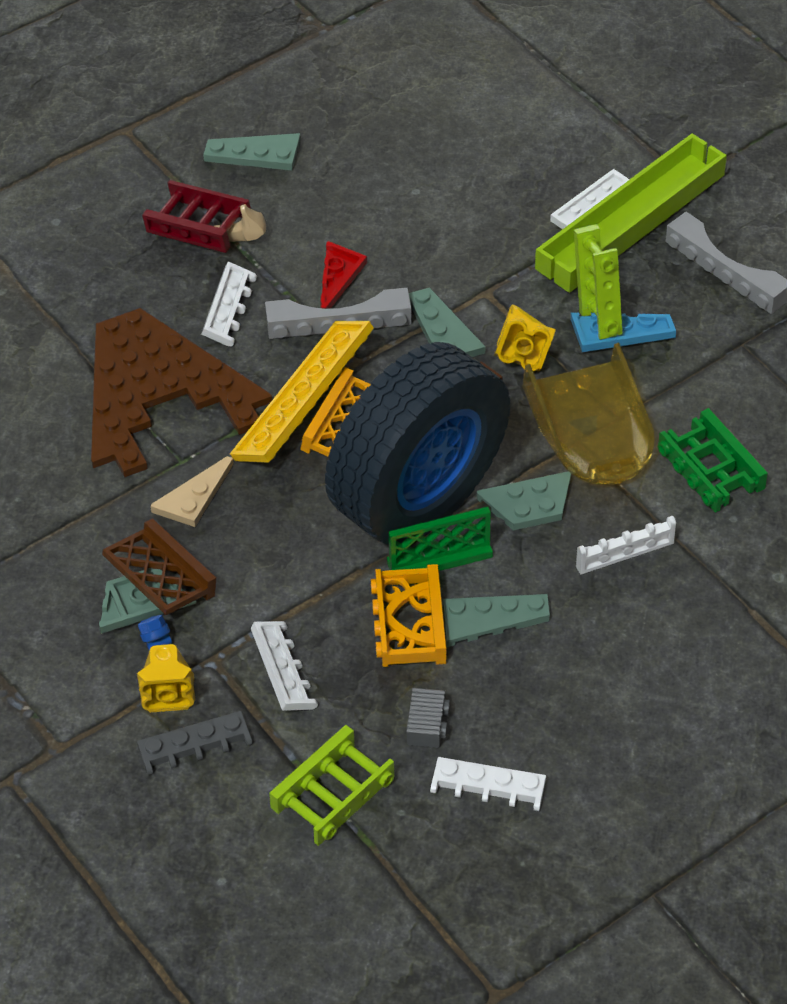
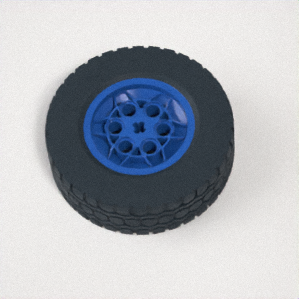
M428 343L420 346V348L417 347L409 351L407 355H402L371 382V385L359 396L360 399L354 403L349 411V415L345 417L341 424V429L336 434L333 441L334 445L331 446L328 456L329 460H327L325 488L327 496L339 512L374 539L388 545L389 531L451 516L483 479L485 472L488 471L493 462V458L498 453L500 443L503 441L509 422V405L511 404L509 391L505 383L490 369L476 359H473L460 348L449 343ZM408 537L399 538L396 541L402 543Z

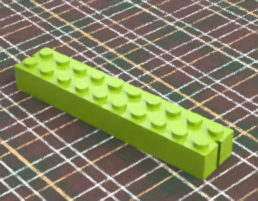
M693 133L539 246L536 249L535 270L550 280L554 278V283L570 293L578 287L574 229L597 224L600 228L602 251L616 248L619 256L723 177L727 155L713 146H709L707 152V142Z

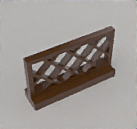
M153 518L144 522L143 530L103 549L102 555L165 615L202 596L206 600L215 596L216 577ZM143 539L148 548L134 546V543ZM118 551L127 552L128 558L116 557L114 553ZM132 553L147 555L146 560L132 559ZM150 555L159 556L164 562L149 561ZM129 566L144 567V572H132ZM152 568L163 571L162 575L148 574L147 570ZM166 570L176 571L180 577L165 576ZM145 581L159 582L160 588L148 587ZM163 584H176L179 587L178 590L163 589ZM182 585L192 586L195 591H181ZM161 596L174 597L176 600L167 605L161 599Z

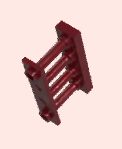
M169 180L168 187L171 198L160 212L146 209L142 214L146 232L226 253L230 248L227 232L238 217L242 218L241 205L246 204L251 209L249 200ZM178 202L189 204L180 217L169 215ZM198 207L209 209L199 222L189 220ZM218 212L228 214L220 227L209 225Z

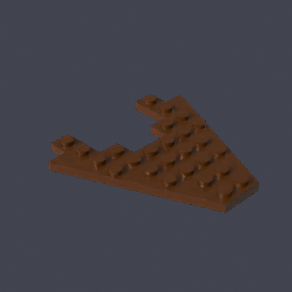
M141 308L96 323L91 448L92 467L96 468L116 461L124 478L148 469L147 462L131 435L152 427L151 420L145 411L147 408L188 394L196 410L220 402L237 433L241 435L246 433L259 418L254 409L270 404L272 395Z

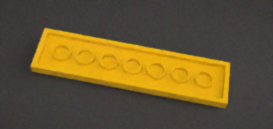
M335 321L231 451L230 455L234 461L269 463L274 459L277 451L289 440L290 435L302 423L306 414L316 405L321 395L328 390L329 385L342 372L346 363L354 357L361 344L367 340L368 335L374 329L370 321Z

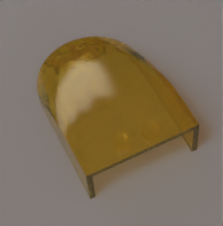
M619 343L614 344L611 362L538 380L535 378L531 365H525L522 386L531 410L545 439L560 462L570 473L593 484L614 485L626 482L642 472L649 463L653 452L654 430Z

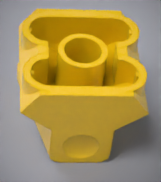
M512 304L499 335L494 356L499 357L504 363L519 364L527 371H540L556 329L545 326L527 312Z
M174 644L152 646L144 668L137 673L142 707L150 713L188 710L195 701L194 673Z

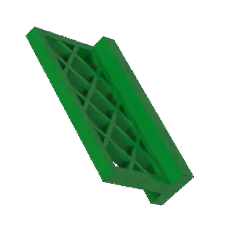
M489 507L389 531V556L387 557L389 570L427 568V565L438 564V571L493 558V551L490 546L491 512ZM482 518L476 525L472 523L475 519ZM457 524L451 531L447 529L449 526ZM465 528L470 529L464 536L460 535ZM432 530L427 537L422 536L425 532ZM439 535L445 536L439 542L435 541ZM408 537L402 543L396 541V539ZM415 541L420 542L415 548L410 547Z

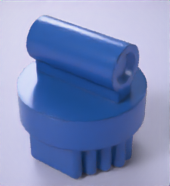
M163 615L152 616L138 624L141 639L147 643L149 651L155 645L172 644L168 634L170 629L168 624L165 623Z

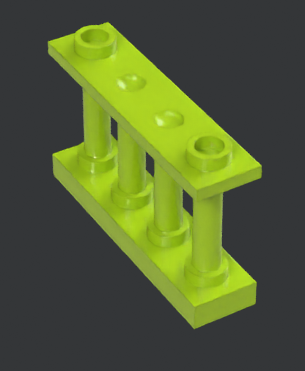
M597 224L574 229L579 312L582 316H589L591 313H595L597 316L598 338L600 340L621 335L623 331L618 250L613 248L602 251L600 228Z
M345 725L269 793L271 809L279 814L285 808H292L314 826V843L319 846L325 840L331 839L337 832V829L381 788H386L391 784L394 779V761L389 759L379 767L354 747V730ZM343 756H348L372 775L360 784L335 763ZM324 773H329L353 792L342 802L316 780ZM305 790H310L334 810L322 819L298 800L297 797Z

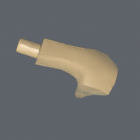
M246 204L241 205L242 219L233 224L228 230L229 242L256 240L266 232V222L262 213L248 208Z

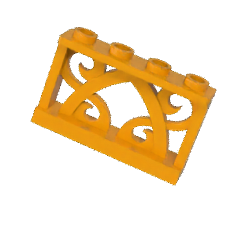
M438 564L427 565V568L387 571L375 569L376 579H371V593L377 594V599L372 600L373 615H378L379 620L374 621L375 636H380V642H376L377 658L382 657V666L388 667L389 664L435 662L436 665L446 664V641ZM419 583L412 587L409 586V584ZM399 584L404 588V591L401 592L399 588L392 586V589L395 591L392 594H388L385 591L387 585ZM415 597H417L418 601L421 598H425L427 602L420 604L415 600ZM383 600L389 603L385 610ZM408 601L416 610L423 613H431L430 616L419 619L414 624L412 630L403 626L393 617ZM385 624L391 630V632L387 634ZM422 626H428L430 628L429 631H423L421 629V634L418 633V630ZM392 640L399 641L397 648L401 647L405 640L410 642L405 649H392L389 646ZM415 644L424 646L423 648H414Z

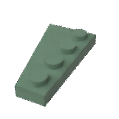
M300 133L208 139L203 157L205 162L293 170L301 136Z
M430 288L409 293L411 309L429 344L433 342L449 343L460 348L471 357L485 354V346Z
M547 594L443 599L446 647L454 646L455 642L465 639L468 642L477 640L478 636L489 633L493 635L501 634L503 630L512 627L520 629L548 622L550 617Z

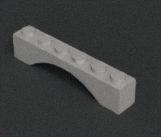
M684 212L667 225L666 243L683 253L688 259L702 266L706 271L721 279L725 284L737 290L741 295L756 303L760 308L772 314L787 303L786 278L775 271L751 268L726 257L709 240L705 232L704 223L688 212Z
M408 288L383 290L375 297L363 303L334 309L309 307L289 299L265 302L269 339L323 334L329 330L335 321H370L374 328L411 325V305Z

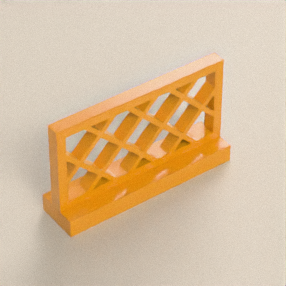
M344 367L305 431L300 450L306 453L314 450L328 457L331 446L319 444L320 441L328 438L334 441L340 429L334 431L331 423L342 421L343 423L345 417L349 415V413L343 412L341 406L347 404L354 405L360 399L359 396L353 395V386L365 390L371 384L354 377L353 370Z

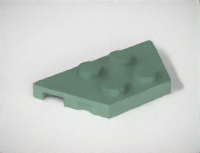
M568 471L478 490L477 500L480 503L484 501L491 507V512L498 518L503 519L505 524L512 530L559 521L563 517L571 473Z
M149 568L147 573L162 575V570ZM123 576L106 582L105 599H103L99 628L102 634L143 621L152 616L164 614ZM145 581L148 587L160 588L159 582ZM163 584V589L178 590L179 587L176 584ZM161 596V599L167 605L176 600L174 597ZM196 600L181 608L196 604Z

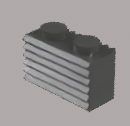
M412 688L407 725V745L439 748L440 738H446L447 722H443V716H449L450 700L445 699V690Z

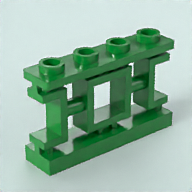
M709 408L700 412L699 419L697 417L692 419V431L680 437L672 429L668 430L667 433L665 431L659 433L657 447L660 454L664 457L666 456L672 463L674 470L677 473H681L687 480L689 487L693 490L695 489L701 496L704 504L710 506L715 513L720 511L722 504L724 506L729 504L730 494L728 492L740 486H743L749 494L754 492V490L758 493L766 488L768 472ZM705 436L710 440L703 444L699 442L700 440L704 439ZM690 446L692 449L687 451L686 454L681 450ZM713 453L721 463L707 469L699 459ZM735 468L739 473L731 477L728 473L734 471ZM719 478L722 482L714 487L711 482Z

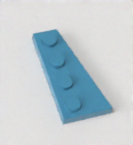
M571 313V322L582 352L676 338V329L670 314H638L637 317H629L625 313H621L623 334L600 340L598 338L597 316L595 313H591V316H579V313Z

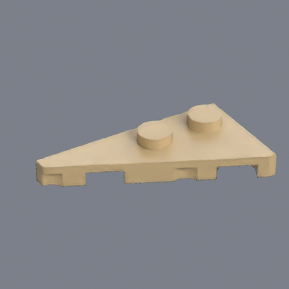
M228 456L152 503L151 513L196 527L232 468L233 458Z

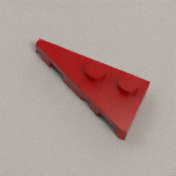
M330 241L326 243L321 308H332L367 264V256Z

